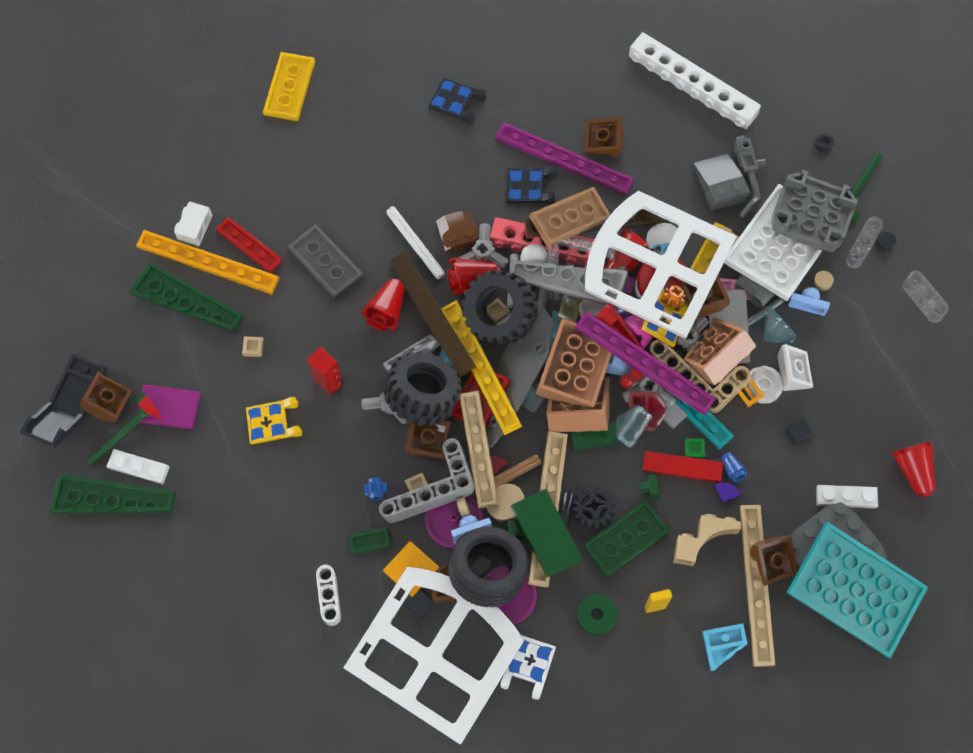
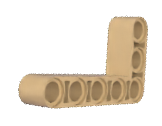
M655 340L650 346V351L656 359L667 366L669 360L677 359L678 364L675 367H670L680 375L690 372L692 376L689 381L696 386L703 385L705 392L719 400L717 407L709 408L711 413L721 411L750 382L751 376L748 368L738 366L720 384L712 389L666 343ZM657 346H664L663 353H655ZM739 372H745L747 377L741 381L736 378V375ZM726 385L732 386V393H723V387Z

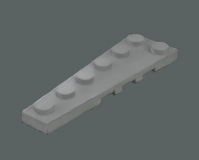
M513 260L509 272L524 278L525 282L531 286L602 305L609 303L585 292L586 267L558 266L551 263L542 264ZM603 269L602 283L622 292L628 273L622 270ZM609 291L605 294L613 299L617 297V295Z

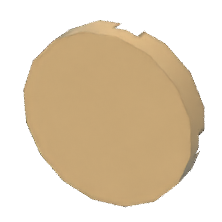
M506 483L496 487L499 505L487 507V510L492 518L499 522L508 521L509 519L515 520L516 517L510 506L525 499V496L521 489L514 484Z

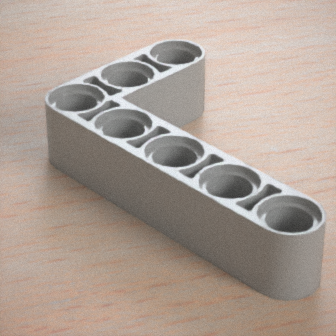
M451 438L443 444V451L451 477L383 501L379 506V512L388 523L407 519L456 501L457 498L470 496L474 492L475 484L464 450L458 440ZM457 448L455 452L450 453L451 449ZM458 465H463L461 469L455 470ZM468 482L467 486L461 487L462 483ZM445 489H450L448 493L442 494ZM431 495L429 500L423 501L426 496ZM412 502L410 507L405 508L407 503ZM394 509L391 514L387 515L388 510Z

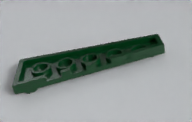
M151 262L129 290L133 296L231 332L235 331L244 318L243 314Z
M59 474L49 512L52 514L171 512L176 493L168 490Z

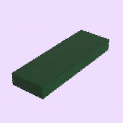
M627 420L608 424V430L570 432L574 452L631 441L632 439Z

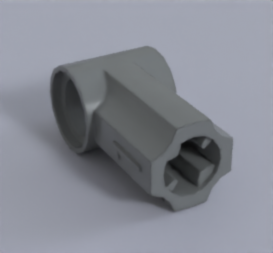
M743 274L735 283L739 289L746 291L750 301L758 308H762L775 295Z

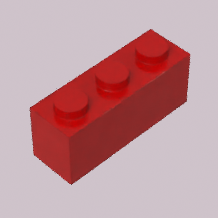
M320 347L307 359V363L314 381L330 395L333 391L336 392L341 388L343 379L337 361Z

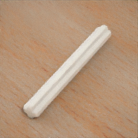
M394 206L387 209L386 212L389 218L435 278H442L445 275L444 270Z

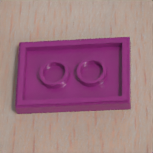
M143 384L141 394L143 392L146 393L159 410L162 419L159 420L156 416H148L139 423L193 430L201 396L200 392ZM138 405V409H137L136 415L138 414L139 410L141 409V407H140L139 405Z

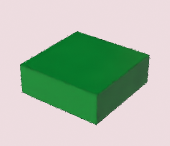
M685 438V457L705 459V438Z

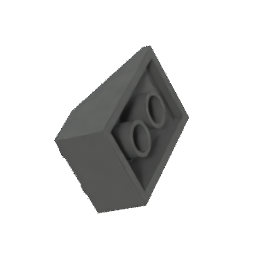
M728 154L693 164L711 211L746 202L749 189L743 175Z

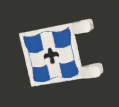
M522 636L524 642L504 673L500 687L508 689L511 678L514 676L535 683L532 698L539 700L556 647Z

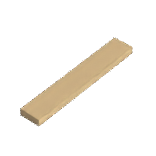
M479 391L460 394V401L478 508L497 506L499 504Z

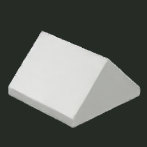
M786 344L782 345L777 357L783 391L813 388L807 352Z

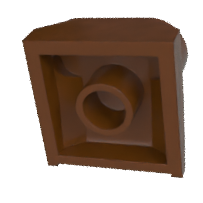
M621 117L586 120L585 154L607 153L609 156L614 157L623 151L624 127Z
M459 211L444 215L436 221L445 254L472 248L475 246L476 241L479 240V231L476 228L471 212Z
M718 275L697 315L698 318L722 311L730 305V299ZM680 281L682 290L686 295V300L690 305L697 288L684 281Z
M98 371L82 398L80 405L84 411L104 422H115L127 402L132 389L126 388Z
M444 420L432 426H427V424L418 426L417 423L412 422L408 427L405 452L411 456L421 455L443 460V444L447 440L451 422Z
M791 535L768 538L752 545L750 555L757 562L763 585L766 586L769 583L796 576L798 568Z

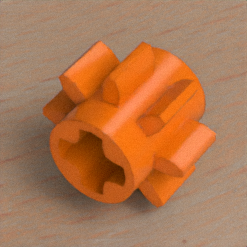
M671 286L670 289L665 288L661 300L666 307L669 306L672 309H676L677 306L682 307L686 297L683 294V290L678 286Z

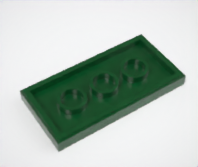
M546 489L510 506L547 578L583 560Z
M645 500L586 542L582 547L604 576L608 578L670 533V530Z

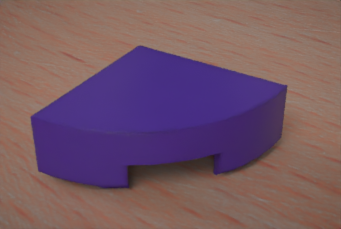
M717 483L714 485L722 503L741 496L740 491L729 483Z

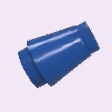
M731 452L721 457L730 480L739 482L747 476L746 468Z

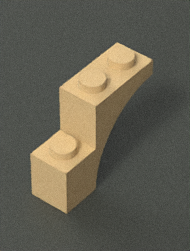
M713 514L701 515L698 523L697 538L686 533L682 534V536L678 535L673 563L693 566L696 562L698 551L707 541L724 534H738L741 530V522L736 521L732 517L721 519L716 518L717 516Z

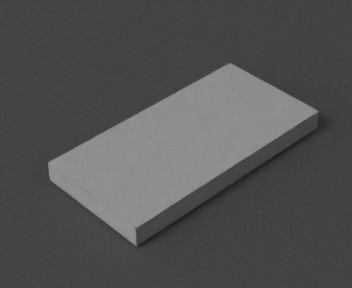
M725 290L730 299V305L722 311L708 315L709 329L713 325L711 321L715 317L745 329L748 333L746 291ZM750 354L738 364H750Z

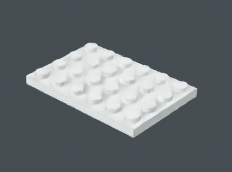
M778 184L730 249L724 263L788 301L823 250L787 238L772 230V214L783 187Z

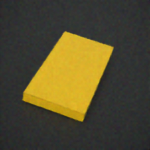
M285 52L280 53L263 109L264 115L293 121L299 120L315 65V58Z

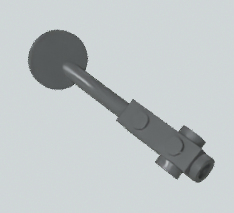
M742 135L736 138L734 152L738 158L739 169H741L743 176H748L752 189V200L740 214V217L745 219L756 209L761 201L755 174H757L759 167L766 166V159L756 160L751 139Z

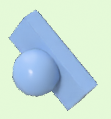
M814 287L806 288L801 295L793 293L788 303L789 307L825 316L830 302L820 300V293Z
M464 516L460 521V528L451 531L453 542L456 544L457 540L464 533L472 529L492 527L490 519L478 521L475 516Z

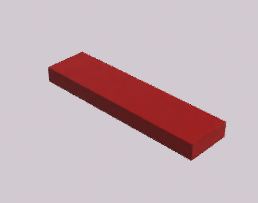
M227 217L216 228L217 233L268 273H272L283 262L280 256L231 218Z
M645 451L642 472L721 483L723 462Z

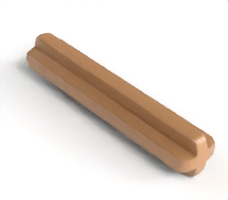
M535 454L495 476V486L506 484L541 465V459Z

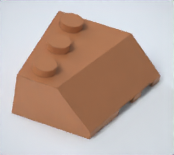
M714 317L711 321L713 325L709 330H704L702 340L693 345L683 360L702 379L716 385L731 370L736 368L737 364L748 356L756 345L745 329Z
M609 377L603 378L594 408L549 399L547 408L549 431L560 433L608 430L610 412Z

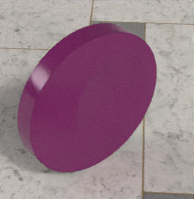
M471 496L465 497L470 515L475 516L478 521L483 520L482 511L478 508V503ZM457 501L426 512L425 522L428 534L435 543L447 549L454 548L455 544L451 531L460 528L459 524L463 518Z
M507 566L495 568L483 579L498 581L509 574V569ZM528 574L520 593L511 602L498 606L513 625L524 621L532 613L536 604V586L527 584Z

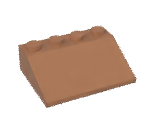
M562 318L535 394L553 401L594 408L612 353L576 330L575 326L577 323Z

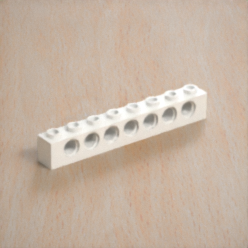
M642 32L630 46L629 57L633 61L639 62L649 71L660 75L663 80H668L678 89L690 94L692 98L700 100L708 108H712L719 112L721 116L732 120L737 126L747 129L757 117L761 107L760 104Z

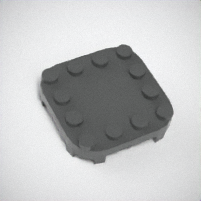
M801 170L800 173L789 174L772 214V230L787 238L817 249L834 252L836 248L840 247L847 235V230L857 205V198L855 199L849 190V186L844 184L840 188L807 176L809 171Z
M842 502L825 507L791 534L796 563L799 569L825 522H829L884 559L887 558V554L880 541L857 514Z

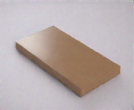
M592 187L530 213L529 217L545 244L549 247L605 223L611 214L595 188Z

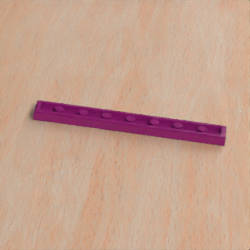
M503 122L496 135V140L622 195H627L634 182L632 177Z
M585 311L576 324V330L702 415L707 413L716 399L587 311Z

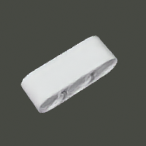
M322 565L316 571L321 617L327 625L335 626L341 620L337 577L331 566ZM324 572H331L329 579H321ZM326 592H334V595L331 599H324V594ZM329 611L336 612V616L332 620L326 619Z

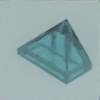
M772 307L769 308L765 316L763 341L791 344L796 334Z
M639 405L617 417L616 438L631 448L652 418V415Z

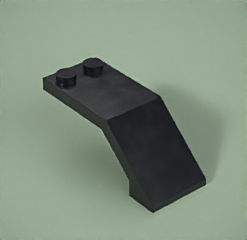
M72 354L49 402L32 417L27 415L19 434L56 448L84 420L87 412L82 409L80 402L97 372L99 371L105 376L108 368Z

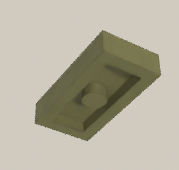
M563 294L556 321L561 322L562 318L576 323L582 299Z

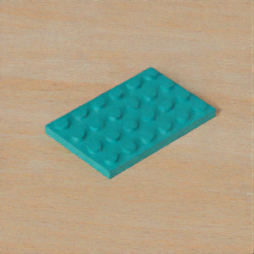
M825 522L786 593L885 657L891 658L928 586L829 522Z

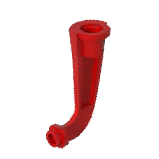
M610 303L595 316L598 320L642 348L629 327ZM633 368L629 374L622 375L618 382L625 389L631 388L644 375Z

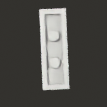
M113 449L107 464V468L160 485H163L170 468L166 464Z
M817 485V506L827 507L831 504L842 502L852 508H877V487Z

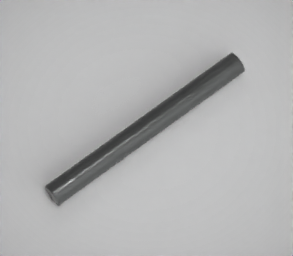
M798 285L793 293L797 294L802 290L801 286ZM778 297L749 317L748 327L783 304L786 300Z

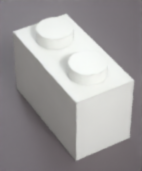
M189 201L187 207H184L182 210V218L175 225L174 232L178 241L199 247L213 215L209 207Z

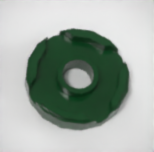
M602 594L586 596L580 602L577 609L578 623L585 632L592 635H601L609 632L617 620L615 604L609 597ZM595 609L600 610L603 614V617L599 620H595L591 616V612Z

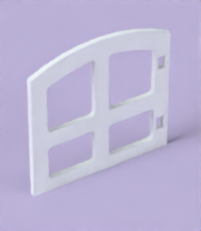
M637 191L614 210L598 232L587 261L585 292L686 339L737 236ZM641 209H645L678 225V229L664 255H659L617 235V232ZM692 233L701 235L719 245L705 274H700L677 262ZM609 248L616 249L656 269L641 299H635L602 283L603 266ZM670 276L697 288L682 319L673 317L654 306ZM609 291L617 295L616 299L605 295L606 292ZM661 316L670 320V325L660 321Z
M407 567L347 661L344 669L461 745L523 644L524 639L498 607L476 606L459 596L453 585H451L449 576L426 569ZM414 586L432 589L457 599V604L429 647L423 646L391 624ZM402 588L406 592L401 600L398 601L394 597L399 589ZM470 610H475L481 615L504 642L491 666L480 681L443 658L444 651ZM381 639H385L418 661L416 670L402 690L365 666L366 661ZM367 642L372 646L365 656L360 651ZM432 672L438 673L470 694L469 702L455 723L444 719L416 699Z

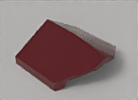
M629 391V430L655 431L665 417V403L656 392Z

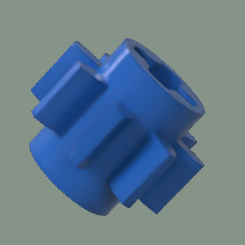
M378 477L368 479V484H364L365 496H369V500L372 501L384 499V494H388L387 482H383V479Z

